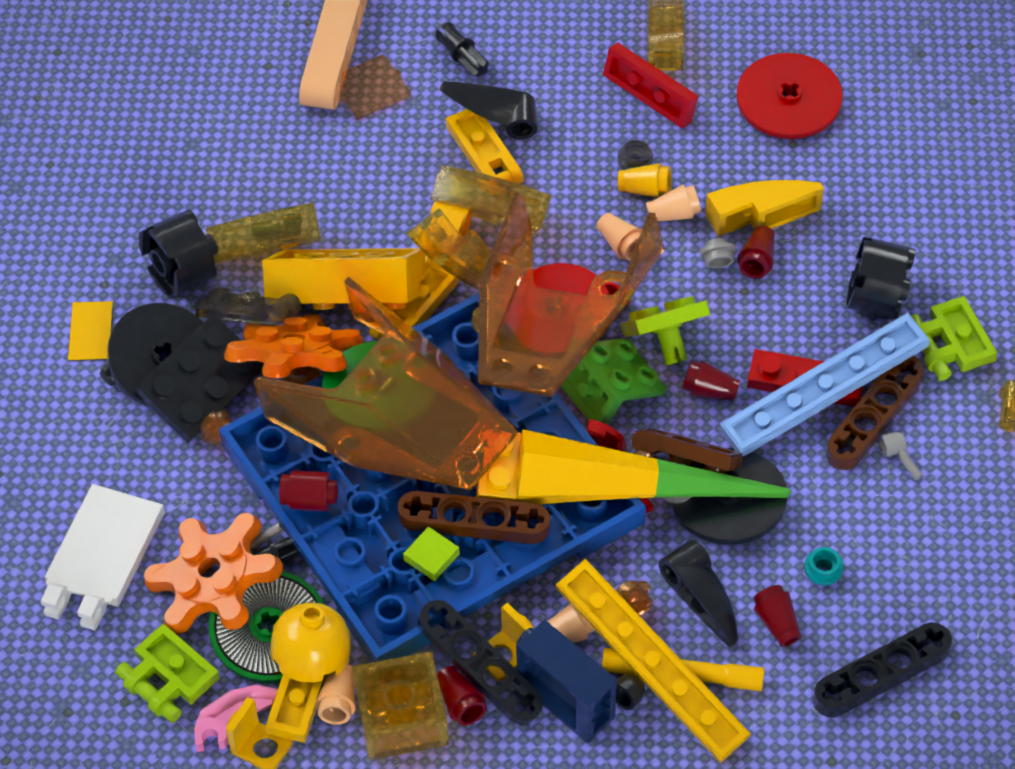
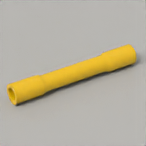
M604 648L602 667L607 672L638 676L612 648ZM681 659L702 682L762 692L765 667L732 663L716 664Z

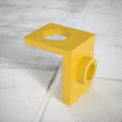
M506 603L501 607L502 630L488 642L494 648L504 647L512 653V659L509 663L517 669L516 643L524 631L531 627L534 629V627L524 615L519 614L509 603ZM490 666L485 669L498 682L505 678L504 672L499 667Z
M247 697L239 710L230 717L226 726L230 751L233 755L260 769H277L293 745V740L266 734V725L260 723L258 719L255 700ZM262 739H271L276 742L278 748L273 756L261 758L254 753V746Z

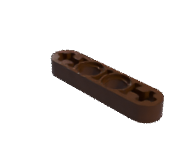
M912 356L880 375L832 434L828 441L826 454L828 462L834 468L849 470L858 465L920 387L924 366L917 357ZM907 370L913 372L912 375L907 374L903 378L901 386L897 384L900 372L905 373ZM880 393H889L895 397L896 402L891 405H883L876 400L875 396ZM867 418L873 421L876 427L869 431H863L856 427L855 421ZM851 437L854 440L851 452L846 451L843 454H839L838 449L843 450L848 445Z
M423 491L408 492L398 502L399 522L407 530L424 532L427 527H430L443 535L528 544L540 543L550 533V514L545 507L536 503ZM414 506L421 507V511L418 512L417 516L410 515ZM433 507L437 508V519H432ZM452 508L461 509L466 515L459 522H450L444 518V513ZM496 512L504 517V522L498 526H488L483 522V517L486 514ZM511 516H516L515 527H511ZM530 519H538L534 529L528 528Z

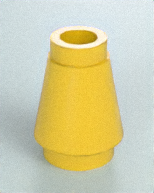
M661 163L619 170L618 172L619 192L659 198L671 191L672 175L670 166H662Z

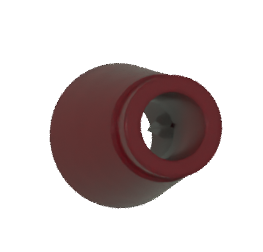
M756 227L738 254L737 262L742 274L749 278H762L773 268L775 233L770 227Z
M703 360L700 363L690 361L682 389L689 391L690 396L734 401L740 380L733 378V376Z
M782 585L768 587L753 597L756 605L754 611L778 641L780 647L794 644L802 638L790 593L784 591Z
M447 666L440 670L436 676V681L439 684L450 718L458 721L463 726L471 725L480 720L487 709L484 694L455 666Z

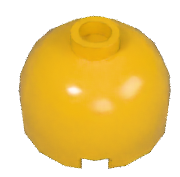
M312 602L297 604L287 609L274 624L270 656L272 661L275 660L279 664V671L289 678L302 682L323 681L324 675L335 671L336 676L349 663L350 631L343 617L332 607Z

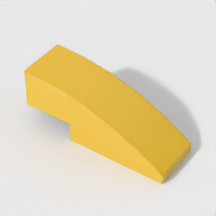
M770 180L730 186L707 194L705 217L718 237L750 224L753 229L758 226H767L773 229L821 210L824 187L820 182L801 180Z

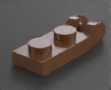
M655 428L641 429L632 434V442H630L632 447L646 455L665 452L669 454L668 460L690 465L692 460L705 464L704 470L722 474L741 468L743 455L740 452L659 429L655 430Z

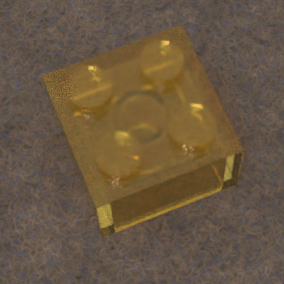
M432 651L352 666L354 688L368 760L449 745L448 724Z

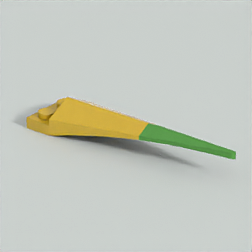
M483 428L480 436L476 497L543 505L653 497L786 498L792 491L785 487L524 429L521 433Z

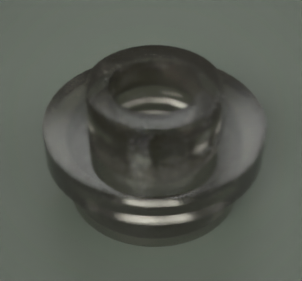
M631 140L625 143L618 152V165L622 170L653 164V153L643 141Z

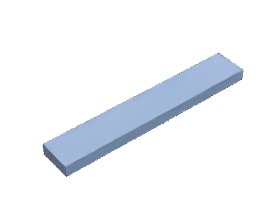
M907 312L720 423V431L734 450L742 453L744 457L929 347L930 340Z

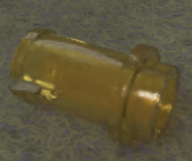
M1007 381L999 391L1002 404L998 426L1002 430L1014 432L1015 381Z

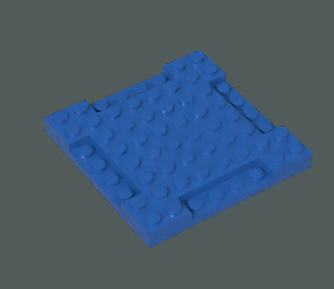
M480 293L388 340L402 343L418 350L431 362L436 372L437 395L429 411L415 423L399 430L379 433L361 431L343 424L331 414L325 404L322 390L323 374L219 429L222 447L258 499L264 500L275 518L282 524L284 531L337 606V612L343 617L350 633L378 673L431 644L419 630L417 622L422 608L428 602L433 600L445 601L462 617H465L576 554L579 559H582L645 523L646 507L639 498L543 504L542 506L550 514V533L540 543L528 544L440 534L459 547L460 555L443 572V576L435 582L404 561L403 553L423 532L407 530L401 525L398 517V502L400 498L411 491L476 497L480 436L483 428L521 433L524 429L598 446ZM376 384L377 388H384L383 384ZM292 470L330 472L331 480L338 481L337 503L330 504L329 511L290 510L289 506L280 505L279 487L281 475L291 474ZM414 506L410 515L417 516L418 512L421 511V507ZM433 507L432 519H437L436 507ZM452 508L444 513V518L450 522H459L466 514L461 509ZM493 512L486 514L483 517V522L488 526H498L504 522V517L499 513ZM511 516V527H515L516 516ZM530 519L528 528L534 529L538 519ZM429 612L428 614L431 617L428 622L429 626L433 628L436 625H440L446 630L443 624L445 615L442 612L437 615Z

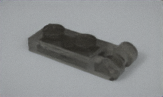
M217 288L208 291L207 296L194 302V308L197 317L209 318L214 313L220 320L276 326L283 322L285 318L297 314L301 309V303L299 298L292 293H287L278 299L261 297L259 292L236 294L230 293V289Z

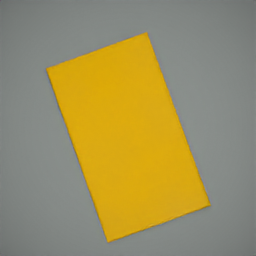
M113 301L72 302L68 360L107 359V345L111 335Z

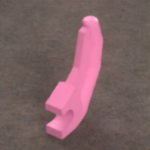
M257 684L233 689L204 707L194 727L197 752L205 751L204 741L209 736L218 738L220 750L226 749L229 744L226 726L233 713L239 710L247 697L255 700L257 712L272 708L278 689Z

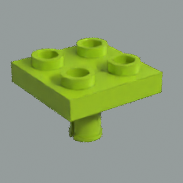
M694 296L683 297L663 303L664 311H659L658 306L630 312L628 313L630 320L620 323L623 337L637 336L653 331V334L657 333L665 366L687 360L688 356L684 349L679 327L682 326L681 323L711 315L707 300L695 302Z

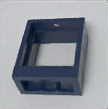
M545 619L535 629L531 627L522 633L516 643L517 671L540 693L543 706L586 743H589L615 718L617 679Z

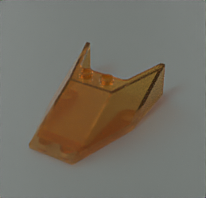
M515 192L480 279L479 383L552 397L623 310L664 251L656 213L648 212L627 272L614 270L602 272L592 281L588 294L581 295L538 288L534 285L533 227L523 194ZM616 281L621 284V287L613 295H604L600 292L601 286L606 282Z
M348 277L344 284L354 319L384 335L345 380L333 389L257 377L254 385L265 418L356 468L472 490L517 436V430L445 353Z

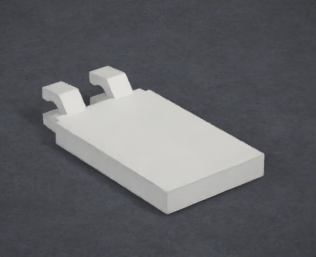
M92 484L44 577L45 584L47 585L41 599V605L46 606L43 611L44 615L59 620L69 602L71 593L84 597L77 611L78 616L82 617L80 626L95 631L106 611L107 604L119 607L165 514L163 504Z

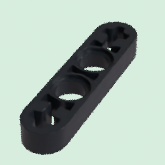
M433 600L425 604L417 621L421 633L509 720L519 725L529 724L534 721L543 706L542 697L537 689L450 604L442 600ZM429 612L434 615L442 612L445 615L443 624L450 632L454 625L460 628L453 633L448 643L443 640L447 631L442 626L436 625L433 628L429 626L428 622L431 618L428 614ZM460 638L472 640L477 649L475 656L467 659L460 657L455 652V642ZM490 666L499 667L505 674V683L499 687L488 685L483 677L484 670ZM512 682L518 685L512 691L514 695L520 700L525 699L527 696L532 701L529 709L532 711L531 714L526 710L518 713L515 710L518 702L510 693L505 700L500 697L501 694L506 692Z
M930 622L823 677L815 686L813 696L815 709L826 717L841 716L942 662L950 652L952 644L950 631L939 623ZM929 637L933 642L940 640L939 648H936L933 644L924 647L926 639ZM920 649H922L921 655H920V658H919V655H918V652H917V651H919ZM902 653L909 658L911 664L903 669L896 668L890 664L888 658L892 654ZM869 671L876 676L877 682L869 687L862 686L855 680L854 676L858 672ZM845 681L848 686L846 690H844ZM829 691L832 695L840 693L839 701L835 702L832 698L825 700V692Z

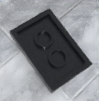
M214 313L134 390L188 444L262 372L264 365L260 361L234 363L224 359L227 344L242 340Z

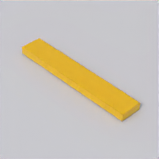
M586 559L556 584V589L720 764L750 738L751 733Z

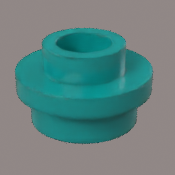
M829 547L815 549L808 554L804 563L806 576L818 585L825 586L836 583L842 577L844 570L842 558L834 549ZM823 565L827 566L830 570L823 571L817 567Z

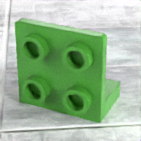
M625 338L574 344L554 376L588 421L592 419L607 425L623 401L663 396L667 390V387L658 378L656 371L648 366L637 352L636 347Z

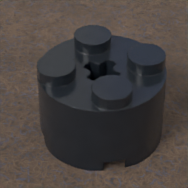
M190 209L158 222L139 233L141 255L148 254L152 265L146 268L155 284L164 294L176 296L217 276L214 255L219 252L217 243L210 234L205 235L195 214Z
M863 237L855 257L857 259L855 269L851 272L846 298L847 308L889 319H897L900 314L902 300L906 301L909 293L911 279H907L906 274L907 270L912 268L916 249Z

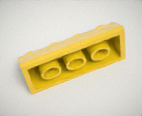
M425 248L285 249L262 260L265 304H277L279 310L298 309L300 304H313V309L326 310L335 308V303H348V309L354 310L368 309L371 307L370 303H384V309L406 308V303L418 297L426 256Z

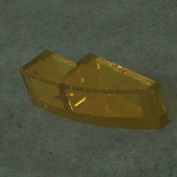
M648 0V62L659 70L683 71V0Z
M442 165L430 200L469 209L472 214L471 216L495 225L501 222L534 235L542 227L552 195L501 178Z
M314 202L252 215L206 228V233L215 239L219 252L214 255L215 264L276 253L287 248L319 243L321 241Z
M440 208L406 233L442 269L482 292L503 298L519 287L476 231L471 229L461 236Z

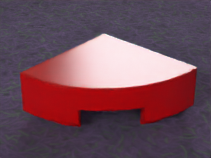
M589 419L587 432L598 446L623 452L626 451V441L617 430L605 423Z

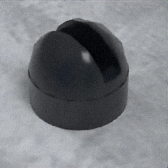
M624 674L617 679L616 704L625 710H632L644 697V683L638 676Z

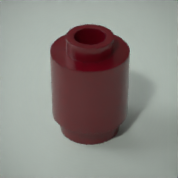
M292 470L291 474L281 475L279 487L280 505L289 506L290 510L329 511L330 504L337 503L338 481L331 480L330 472Z

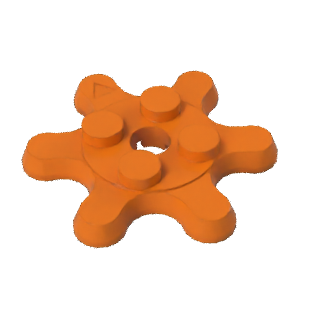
M316 314L289 317L284 320L283 325H273L262 320H252L246 323L243 330V338L246 340L228 343L224 359L234 363L260 361L264 363L262 374L268 378H283L290 375L293 369L307 366L316 367L326 372H338L347 367L346 359L341 351L362 344L363 338L356 329L331 330V328L325 327L322 317Z
M242 513L235 518L227 530L219 534H209L203 522L194 518H188L179 526V539L182 542L179 556L169 563L153 564L146 569L144 580L149 591L154 593L170 591L176 595L174 602L164 614V624L176 635L186 632L198 616L207 612L216 613L220 617L221 624L226 629L236 630L241 628L249 618V610L243 602L246 590L256 583H270L281 576L284 568L283 563L278 557L272 554H251V544L262 530L259 518L250 513ZM214 563L220 566L219 570L212 577H202V574H205L209 568L213 567Z

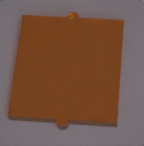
M384 54L342 72L343 85H341L340 102L346 103L357 120L411 96L410 90L401 79V72L399 70L395 71Z

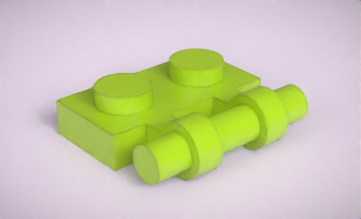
M965 296L931 306L929 313L930 321L923 323L918 314L911 315L930 340L929 347L922 350L925 355L923 360L928 370L934 372L939 381H944L952 375L947 365L948 363L955 361L960 371L965 372L996 361L997 351ZM941 335L946 346L938 348L932 339L933 337Z
M165 624L159 626L134 649L136 657L141 661L138 666L133 669L127 662H122L115 670V674L124 681V688L132 695H140L148 702V709L156 716L165 717L170 723L177 721L182 714V711L173 704L175 699L181 696L192 705L220 679L219 671ZM154 674L166 683L160 690H157L148 682Z

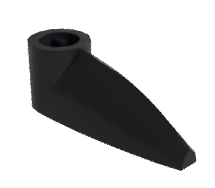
M443 81L440 86L441 92L461 106L481 117L505 125L506 132L511 138L523 140L537 133L536 104L531 94L506 88L462 82Z
M690 539L659 561L660 572L666 582L689 608L728 647H731L738 641V633L730 600L711 568V560L707 551L699 542Z

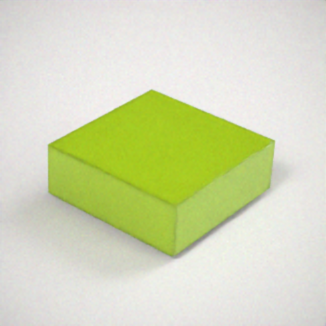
M427 527L403 553L405 562L434 582L460 555L458 546L430 527Z

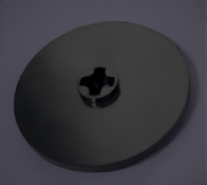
M167 303L145 304L126 313L115 325L107 345V362L116 384L131 399L150 407L134 392L136 386L162 363L159 361L161 349L168 352V357L204 322L189 310Z
M753 452L743 457L740 469L727 471L726 475L787 488L786 482L777 467L766 458ZM691 460V464L686 466L704 469L705 464ZM691 497L683 503L671 504L677 520L691 534L708 542L730 545L756 540L775 528L785 513L787 497H735L732 499L730 497Z

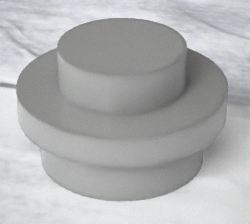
M716 238L707 241L705 246L700 249L699 254L707 268H723L734 262L733 255L736 253L735 244L727 242L724 238Z

